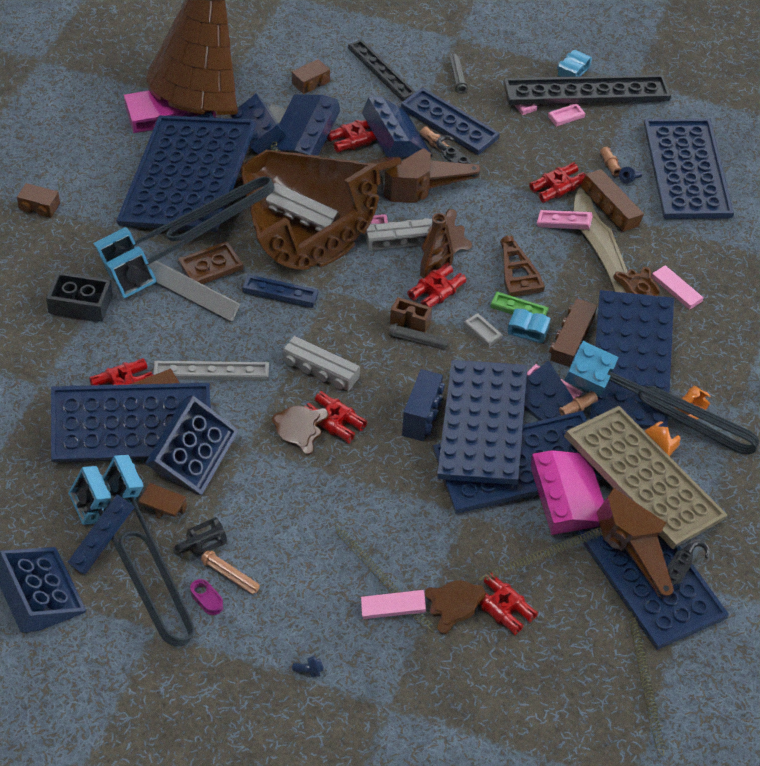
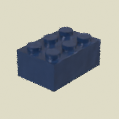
M254 94L237 108L238 114L230 115L232 119L255 120L256 128L249 146L257 154L271 148V144L272 146L286 136L266 103L257 94Z
M420 369L403 412L402 436L424 442L426 436L431 435L433 428L431 423L436 421L438 416L437 407L442 406L444 399L442 394L445 383H442V374Z

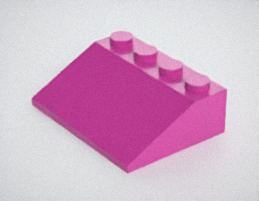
M553 450L532 454L531 470L551 535L600 526L596 512L604 500L593 466L582 454Z

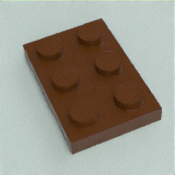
M228 241L178 258V264L185 275L201 284L243 270V263Z

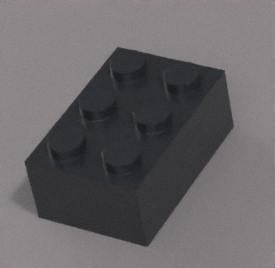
M57 271L46 297L48 313L103 322L113 296L111 280Z

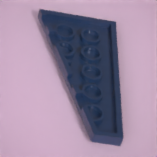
M549 360L527 377L524 409L539 421L561 416L559 408L569 404L574 399Z

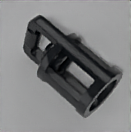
M215 517L187 529V540L176 544L173 552L177 555L191 549L199 556L207 550L211 551L227 544L226 533L221 522ZM209 525L211 526V530L199 535L195 532ZM214 538L218 541L202 549L203 543Z

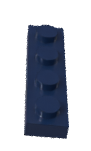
M249 274L242 287L244 293L312 308L318 297L317 289Z
M116 495L68 560V563L86 575L135 507L119 495Z

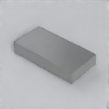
M478 313L464 321V326L488 347L502 339L503 335Z

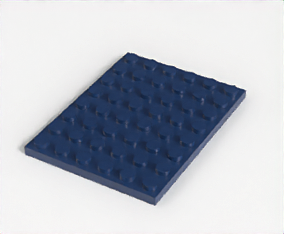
M159 115L116 220L119 226L160 228L232 191L256 128L255 120ZM227 205L178 230H190L225 210ZM220 224L207 232H218Z

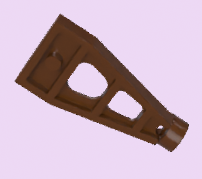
M435 213L432 216V229L420 266V276L422 278L429 275L430 271L438 270L445 263L453 264L454 252L447 217L443 213ZM443 235L442 239L436 241L438 237ZM443 247V252H439L437 255L432 257L433 252Z
M513 236L503 237L500 240V244L503 249L504 285L508 295L514 297L544 292L545 286L540 273L516 243ZM509 256H519L521 261L510 263ZM524 268L529 274L527 276L513 277L512 270Z

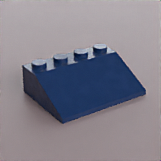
M294 94L279 123L286 136L272 147V150L275 151L278 149L275 147H279L280 152L318 156L340 113L338 99L325 95Z
M368 97L362 114L387 157H410L423 148L431 153L406 111L383 97Z
M188 397L182 400L145 465L160 476L198 495H202L239 430L196 397Z
M56 547L0 551V588L20 632L40 631L86 612V608Z

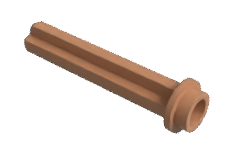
M207 550L203 554L201 561L204 566H210L252 595L258 592L260 585L217 557L214 551Z

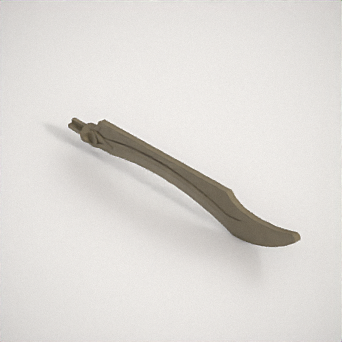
M580 186L574 200V212H592L593 216L590 229L580 230L600 258L611 280L614 291L626 293L623 286L613 278L617 271L628 272L611 228L600 220L593 207L591 197Z

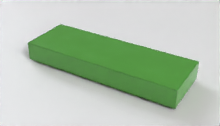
M496 292L490 308L512 315L515 309H525L532 314L547 315L549 309L548 307L500 292Z

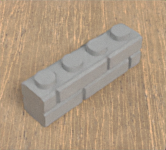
M274 183L275 189L267 196L265 201L270 210L276 213L282 211L287 218L292 220L297 218L304 226L309 227L312 225L316 227L315 230L318 232L340 218L337 210L277 183Z
M424 218L422 220L370 224L365 232L368 251L421 246L425 242V238H427L428 229L432 226V219Z
M296 336L290 340L283 350V361L287 365L296 366L306 374L311 373L323 382L328 381L334 384L338 389L349 391L360 377V366Z

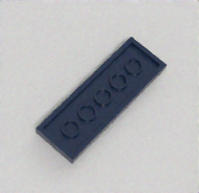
M423 87L401 103V109L442 134L454 138V141L477 155L482 153L500 137L499 132Z

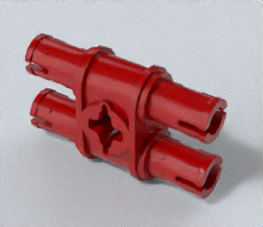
M355 120L346 125L342 124L339 128L331 130L327 137L329 142L339 138L344 139L334 142V149L337 153L347 149L355 150L357 147L364 145L368 146L371 142L377 140L373 131H366L371 129L366 120Z
M572 162L565 167H557L547 174L544 173L538 180L530 182L529 187L531 191L533 190V193L545 187L549 188L538 194L540 201L545 203L552 198H560L570 191L573 192L576 187L582 185L586 174L582 172L572 178L569 177L579 171L577 164Z
M445 263L438 270H432L425 278H421L415 287L407 291V295L415 301L419 296L427 293L429 296L422 300L420 304L432 308L437 303H443L450 295L455 294L456 289L466 283V277L462 273H458L451 280L446 279V276L453 273V268L449 263Z
M141 358L131 363L123 362L122 365L110 369L106 368L105 372L91 376L89 380L91 385H104L107 383L112 385H129L152 376V372L150 371L137 377L132 375L148 369L145 359Z
M323 391L316 395L315 402L324 406L329 413V417L318 423L317 426L327 430L330 435H337L347 443H350L355 437V432L343 425L349 423L359 431L366 427L368 421L357 415L353 408H349L341 403L339 399H333ZM307 403V406H304L309 410H318L310 403Z
M491 572L492 579L487 575L489 581L485 577L483 582L495 594L488 595L486 593L479 604L484 612H487L495 619L497 624H503L514 635H517L524 625L511 614L517 611L530 623L532 619L534 620L537 617L538 612L525 602V597L523 595L520 596L511 588L509 583H503L499 578H494Z

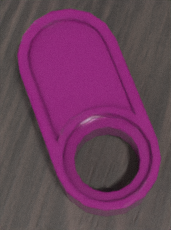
M204 579L193 581L190 586L192 598L208 615L220 614L223 610V599L218 592ZM197 587H204L206 591L198 594L195 592V589Z

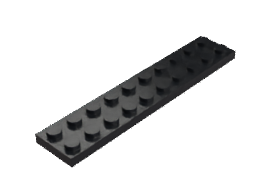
M664 75L504 78L503 82L509 105L670 101L671 98Z

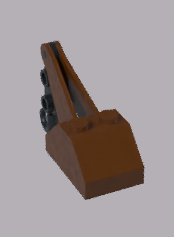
M441 136L437 139L436 145L441 150L444 158L449 162L431 161L430 152L424 148L401 161V165L391 167L385 171L384 197L391 202L417 203L428 196V191L431 188L478 178L480 166L471 164V160L455 147H448L442 143L444 140L454 141V138Z
M613 488L596 512L604 540L615 549L628 551L656 594L662 599L668 598L673 592V585L679 584L693 562V550L695 547L700 546L705 550L706 559L710 556L709 546L704 541L695 539L678 551L669 565L666 566L657 537L663 530L666 522L615 488Z

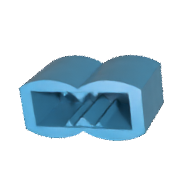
M577 50L569 52L566 58L560 61L557 66L558 75L561 77L582 76L589 69L592 57Z
M515 309L508 325V334L519 338H526L533 342L543 343L550 327L551 318L544 314H532L525 309Z

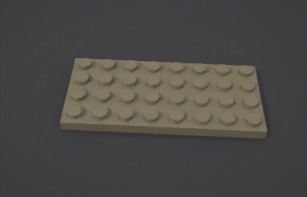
M620 406L566 431L564 437L613 488L666 522L659 535L672 549L722 522L727 517V514Z

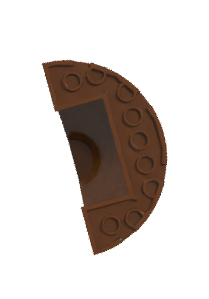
M225 0L183 1L181 9L147 71V87L157 99L163 100L164 98L168 101L169 106L192 113L204 114L206 111H216L217 115L238 114Z
M265 150L243 163L240 169L244 184L259 177H270L273 184L277 183L339 212L340 218L318 232L315 230L316 227L312 225L309 227L304 226L297 218H294V220L287 218L282 211L276 213L270 210L265 202L267 197L250 206L256 238L260 246L276 262L292 269L308 270L309 267L316 265L323 267L341 258L356 245L354 241L361 233L365 234L377 209L379 201L377 185H380V175L376 163H360L354 160L321 158V156ZM258 188V189H256V190H254V191H252V192H250V193H248V194H246V195L249 196L250 194L254 193L255 191H257V190H259V189H261V188Z

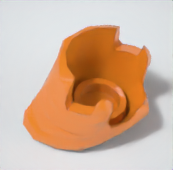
M692 386L682 398L705 410L710 405V402L705 398L706 396L710 397V395L697 386ZM675 407V409H677V410H679V411H681V412H683V413H685V414H687V415H689V416L695 418L696 420L699 419V418H697V417H695V416H693V415H691V414H689V413H686V412H684V411H682V410H680V409H678V408Z
M658 422L646 429L645 432L669 456L679 447L681 440L679 435L671 439L668 427H658L664 422Z

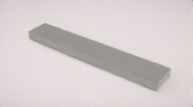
M157 260L148 265L157 283L230 321L234 320L240 303Z
M154 361L153 375L171 368L179 380L269 381V362Z

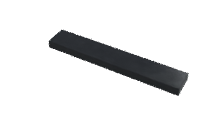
M362 39L348 44V49L402 102L416 92Z

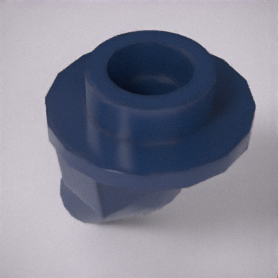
M624 167L619 172V178L625 184L633 182L635 178L642 177V171H635L632 167Z
M315 655L307 658L308 664L293 663L292 665L293 671L310 672L311 677H320V672L323 671L321 659H317Z

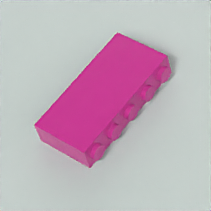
M150 91L124 95L125 108L133 133L153 130L159 115L184 117L201 115L169 106L167 100L164 98L163 100L157 99ZM212 111L214 118H216V111Z

